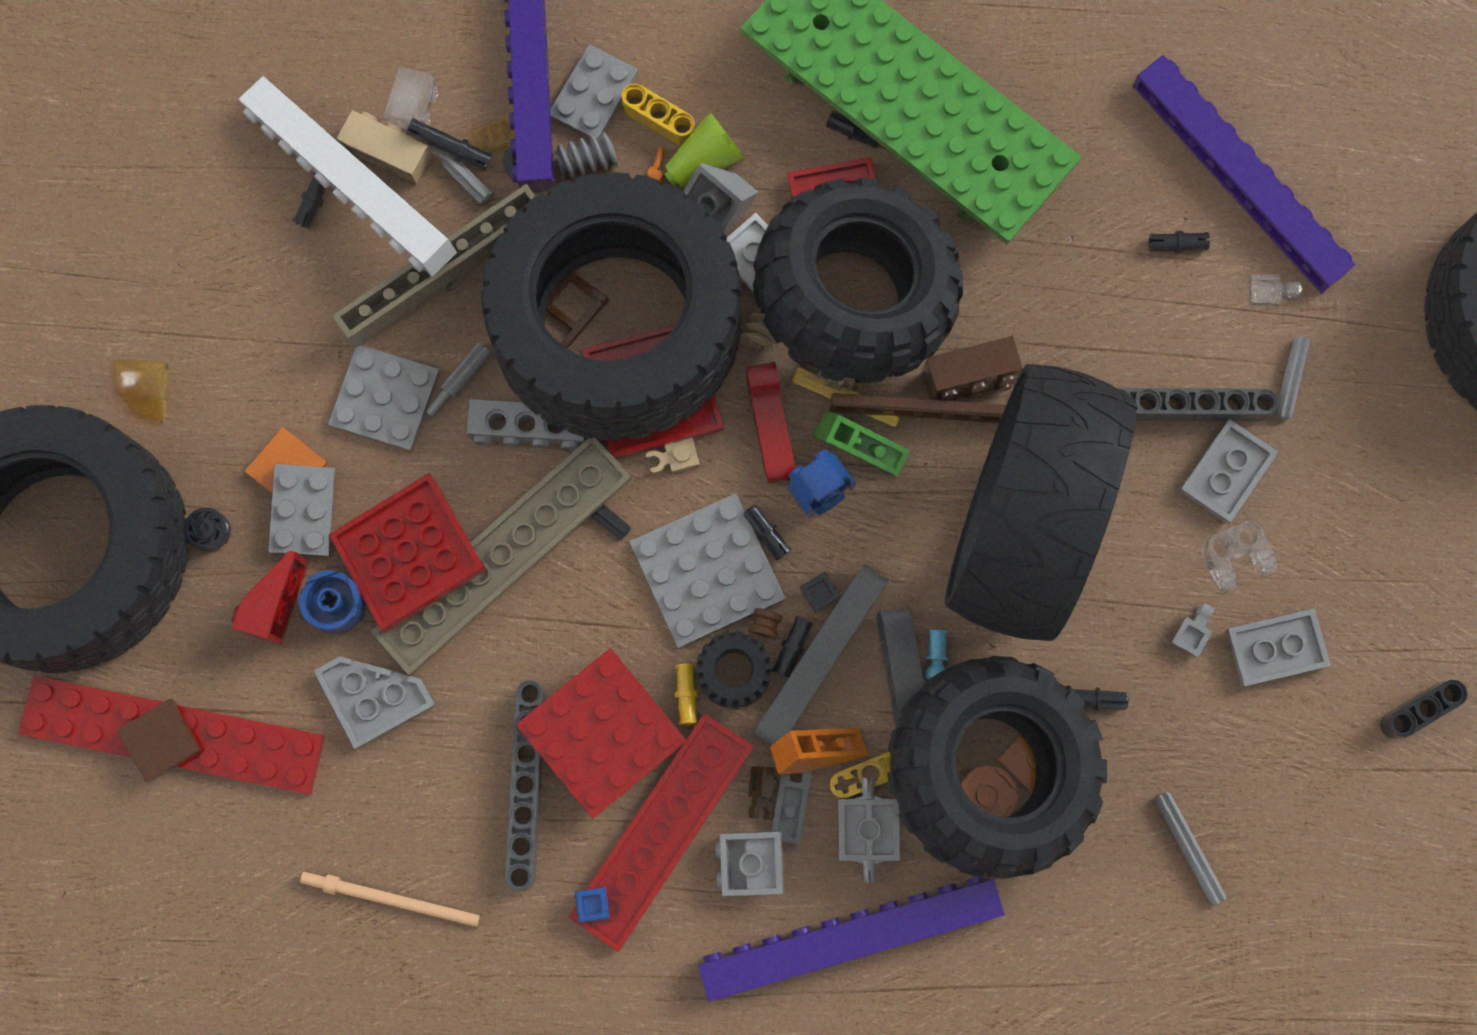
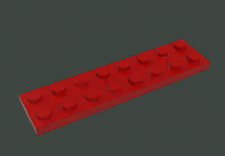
M705 713L586 889L606 887L610 918L579 923L577 905L568 917L617 952L621 950L754 748L753 745Z

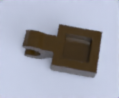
M751 767L748 797H752V802L748 812L749 818L758 819L760 808L764 810V820H772L774 817V808L768 801V798H772L773 791L776 788L774 767Z

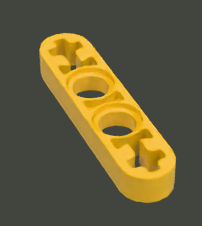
M887 752L837 772L830 780L829 787L831 793L840 799H846L862 793V788L857 789L856 783L848 787V793L843 794L842 790L836 791L834 785L838 784L837 778L843 777L845 781L854 778L850 773L854 770H857V777L862 785V770L869 765L876 767L879 771V778L874 782V787L889 782L887 773L891 769V753Z

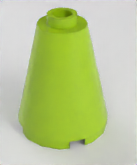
M710 112L702 119L665 165L668 171L664 175L673 187L680 185L683 189L687 186L699 164L703 163L724 170L741 162L745 157Z

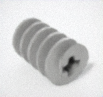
M605 132L601 134V142H598L594 135L590 136V145H587L583 138L579 139L578 148H576L572 141H568V149L566 151L561 144H557L556 155L563 180L565 171L572 178H575L577 168L582 175H586L587 166H590L595 173L598 169V163H601L603 168L607 170L609 160L618 167L612 140L609 139Z

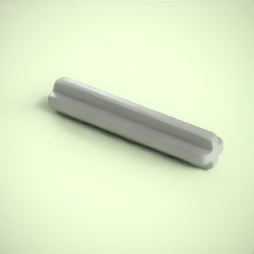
M1296 337L1292 341L1279 395V407L1275 411L1276 418L1282 420L1292 418L1310 344L1307 338Z

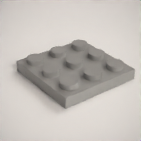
M359 345L353 353L328 425L334 429L413 452L426 410L440 375V370Z

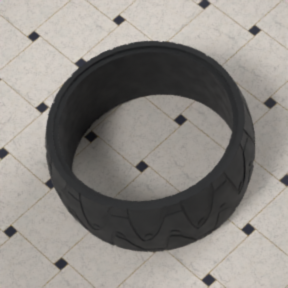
M1026 364L998 424L965 519L946 588L944 601L946 607L968 621L996 633L1020 639L1054 641L1058 637L1083 591L1116 502L1133 438L1136 420L1135 399L1111 384L1083 372L1050 365Z

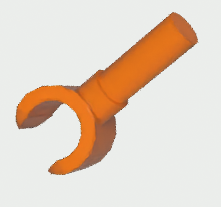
M662 147L658 148L655 161L647 171V176L660 181V185L665 178V172L659 170L665 151Z

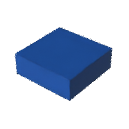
M606 887L575 892L579 923L610 918Z

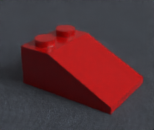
M290 550L241 600L240 606L235 607L231 622L234 623L232 629L250 637L282 645L309 561L297 552Z

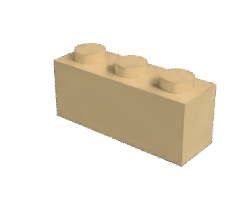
M352 110L336 138L337 142L352 155L417 185L432 157L428 144L403 134V131L393 124L388 123L385 126L377 122L378 120L367 112L360 114Z

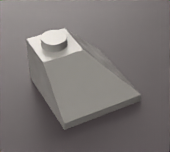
M703 163L699 164L683 191L687 195V199L690 197L694 199L710 214V217L715 219L725 235L746 213L758 194V191L738 174Z

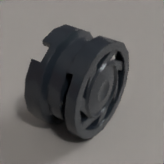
M200 508L193 511L186 519L184 533L186 539L195 547L203 551L214 552L220 550V547L229 541L231 526L226 517L212 508Z

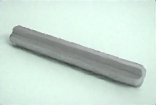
M1169 792L1158 795L1155 798V803L1211 905L1223 902L1226 899V895L1172 795Z

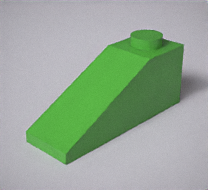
M825 410L813 437L897 477L910 450L827 410Z

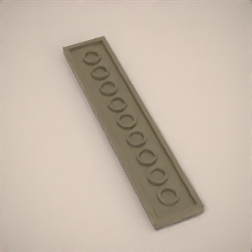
M594 436L588 438L471 542L487 569L486 571L386 633L382 632L378 625L370 632L409 676H412L593 515L597 509L602 507L630 482L632 477Z

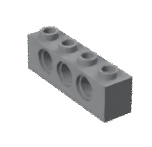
M469 399L466 434L470 440H474L475 444L491 445L492 441H502L505 446L519 447L521 443H532V447L539 449H548L551 444L561 445V449L574 451L586 441V437L569 433L567 428L558 434L551 433L549 431L551 424L543 420L540 413L536 415L523 402ZM496 419L506 420V425L501 430L492 429V423ZM527 420L535 422L533 430L529 432L520 430L523 422Z

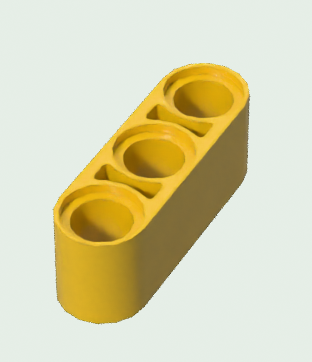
M629 84L623 89L622 103L625 114L660 136L681 146L694 131L695 121L693 117L664 98L639 84ZM632 98L642 100L638 104H630L628 102ZM656 112H663L666 114L663 118L660 119L652 117V115ZM680 126H686L689 128V130L685 133H679L676 131V129Z

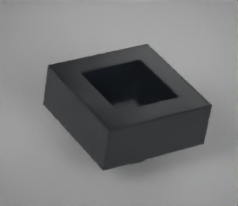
M826 572L800 586V590L814 613L841 597Z

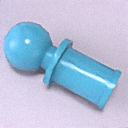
M929 630V650L925 660L931 661V665L925 670L924 677L926 682L946 669L943 666V662H949V658L946 657L948 631Z

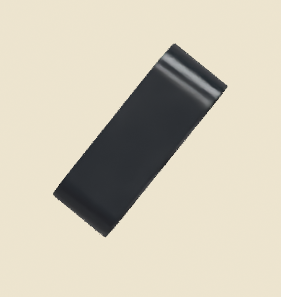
M1452 679L1433 685L1385 714L1380 722L1383 734L1391 739L1403 738L1414 734L1462 705L1468 696L1466 686L1462 682ZM1446 687L1453 693L1451 702L1445 698L1444 690ZM1421 702L1425 703L1428 707L1426 717L1419 711ZM1395 717L1400 718L1403 722L1401 732L1397 731L1394 727Z

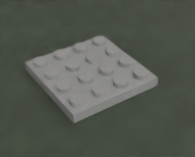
M736 493L629 541L678 649L752 616L755 608L767 609L786 600L752 526L744 517L745 511Z

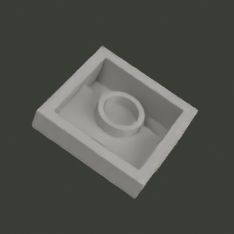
M782 832L720 834V841H716L715 851L716 858L721 859V871L717 872V888L722 890V896L785 894Z

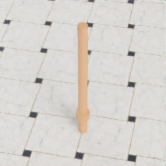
M303 872L300 879L301 884L321 888L324 893L332 895L341 893L474 927L478 926L480 915L340 881V877L329 874L324 877Z

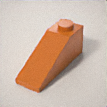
M859 728L789 731L770 746L778 774L804 773L865 758L869 755Z

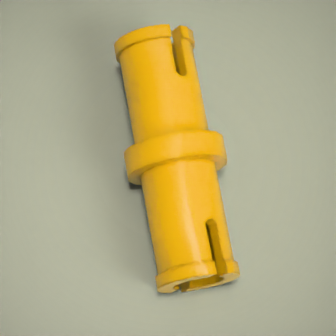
M694 664L675 665L677 691L674 692L675 699H678V725H696L698 722L695 698H698V691L695 690Z

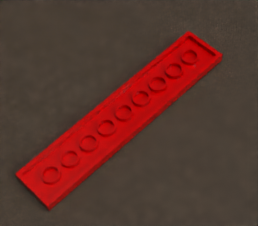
M33 676L18 734L131 757L117 730L163 702ZM177 705L202 751L176 767L312 794L325 735Z

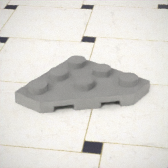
M341 656L314 670L355 750L436 706L427 687L420 678Z

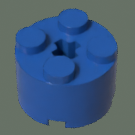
M825 449L816 454L813 462L805 468L799 466L788 475L791 481L787 489L807 517L812 518V512L816 511L818 515H821L840 503L846 497L843 492L848 487L852 491L856 482L834 453L830 454Z
M324 570L315 573L305 582L306 584L299 595V608L305 620L314 627L326 633L340 634L351 630L364 618L366 602L357 584L347 575L338 571ZM334 596L338 600L335 602V606L331 608L328 604L332 602L331 597Z

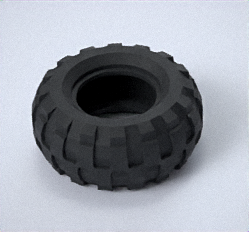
M860 177V179L854 180L853 183H845L844 179L841 178L821 183L815 186L814 190L803 191L784 204L781 212L771 219L759 244L753 265L755 270L753 282L757 307L761 309V313H765L763 322L777 344L782 342L789 349L788 355L802 367L809 364L821 370L822 377L835 381L853 378L856 383L860 384L884 381L886 376L890 378L893 376L900 377L919 368L920 364L927 357L935 354L952 330L959 315V302L963 296V273L960 270V264L957 263L959 254L950 232H943L941 230L939 216L928 205L921 208L910 200L911 192L897 185L892 190L878 186L877 179ZM837 252L858 253L873 259L892 278L897 290L898 304L886 310L869 312L857 310L841 303L827 291L821 282L816 262L829 254Z
M991 656L982 659H970L953 665L928 679L925 685L911 695L902 708V716L897 727L892 730L888 752L891 753V769L887 773L890 793L896 796L901 813L898 815L908 832L916 835L924 844V850L939 862L956 867L961 873L980 878L1004 879L1032 875L1052 867L1053 863L1062 857L1069 856L1084 841L1085 836L1083 834L1087 828L1096 822L1103 805L1102 797H1100L1101 786L1103 783H1107V760L1102 759L1099 741L1103 740L1096 720L1091 721L1082 708L1085 705L1082 698L1070 685L1064 686L1059 683L1054 677L1055 674L1035 663L1025 664L1018 662L1014 657ZM977 719H994L1012 726L1026 739L1034 755L1036 780L1031 796L1019 811L1006 818L991 815L976 806L966 795L958 778L956 769L958 745L968 727Z

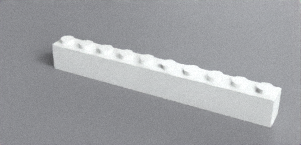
M264 76L239 98V101L245 107L243 114L254 125L259 122L262 125L260 129L271 140L276 137L280 141L278 145L286 154L291 156L294 153L298 157L296 161L305 171L309 172L312 169L316 173L314 177L324 188L327 189L331 186L334 189L333 195L343 205L349 202L353 206L351 211L362 222L368 219L372 223L369 225L370 228L380 238L387 236L390 239L389 245L399 255L406 253L410 257L407 259L408 262L419 273L425 270L433 277L457 253L448 238Z

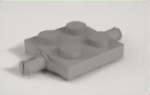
M862 778V796L854 799H838V860L856 861L863 864V882L869 883V870L870 882H876L875 864L883 861H900L899 804L897 799H882L874 796L875 778H869V790L868 778Z

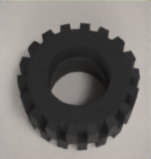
M727 631L718 637L717 635L714 636L708 644L706 643L703 646L702 652L697 659V677L703 693L713 703H717L724 708L739 709V707L750 706L762 697L771 680L772 663L770 662L768 651L765 650L764 645L760 641L758 642L754 639V636L742 634L741 631H736V633H729ZM738 653L750 661L752 674L745 685L732 688L720 682L717 677L716 668L723 656Z

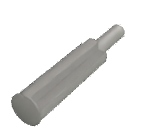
M428 144V147L444 162L442 167L481 206L486 205L492 199L493 193L461 161L455 160V156H450L446 152Z
M478 342L442 384L441 388L443 391L426 410L429 416H433L449 396L454 398L492 354L486 346Z

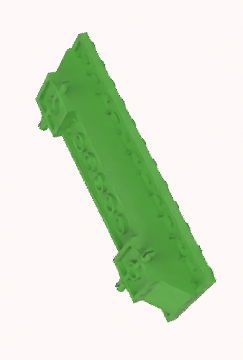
M765 0L740 28V33L787 70L783 76L787 81L789 79V83L792 84L796 78L799 79L962 209L958 213L960 219L963 217V221L967 222L970 217L974 218L1006 245L1012 241L1018 232L1037 213L1082 158L1077 152L882 0Z

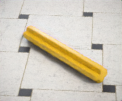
M798 367L793 375L792 382L828 399L831 398L833 393L862 395L853 390L849 392L844 386H842L840 391H837L836 384L834 383L827 387L825 386L826 378L818 379L817 374ZM864 414L891 427H896L900 420L899 416Z

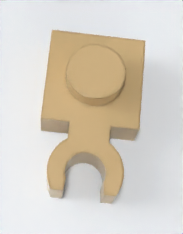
M693 437L664 445L666 450L664 453L650 451L646 454L647 460L656 458L660 461L657 467L650 468L652 475L660 474L668 466H670L672 474L700 466Z

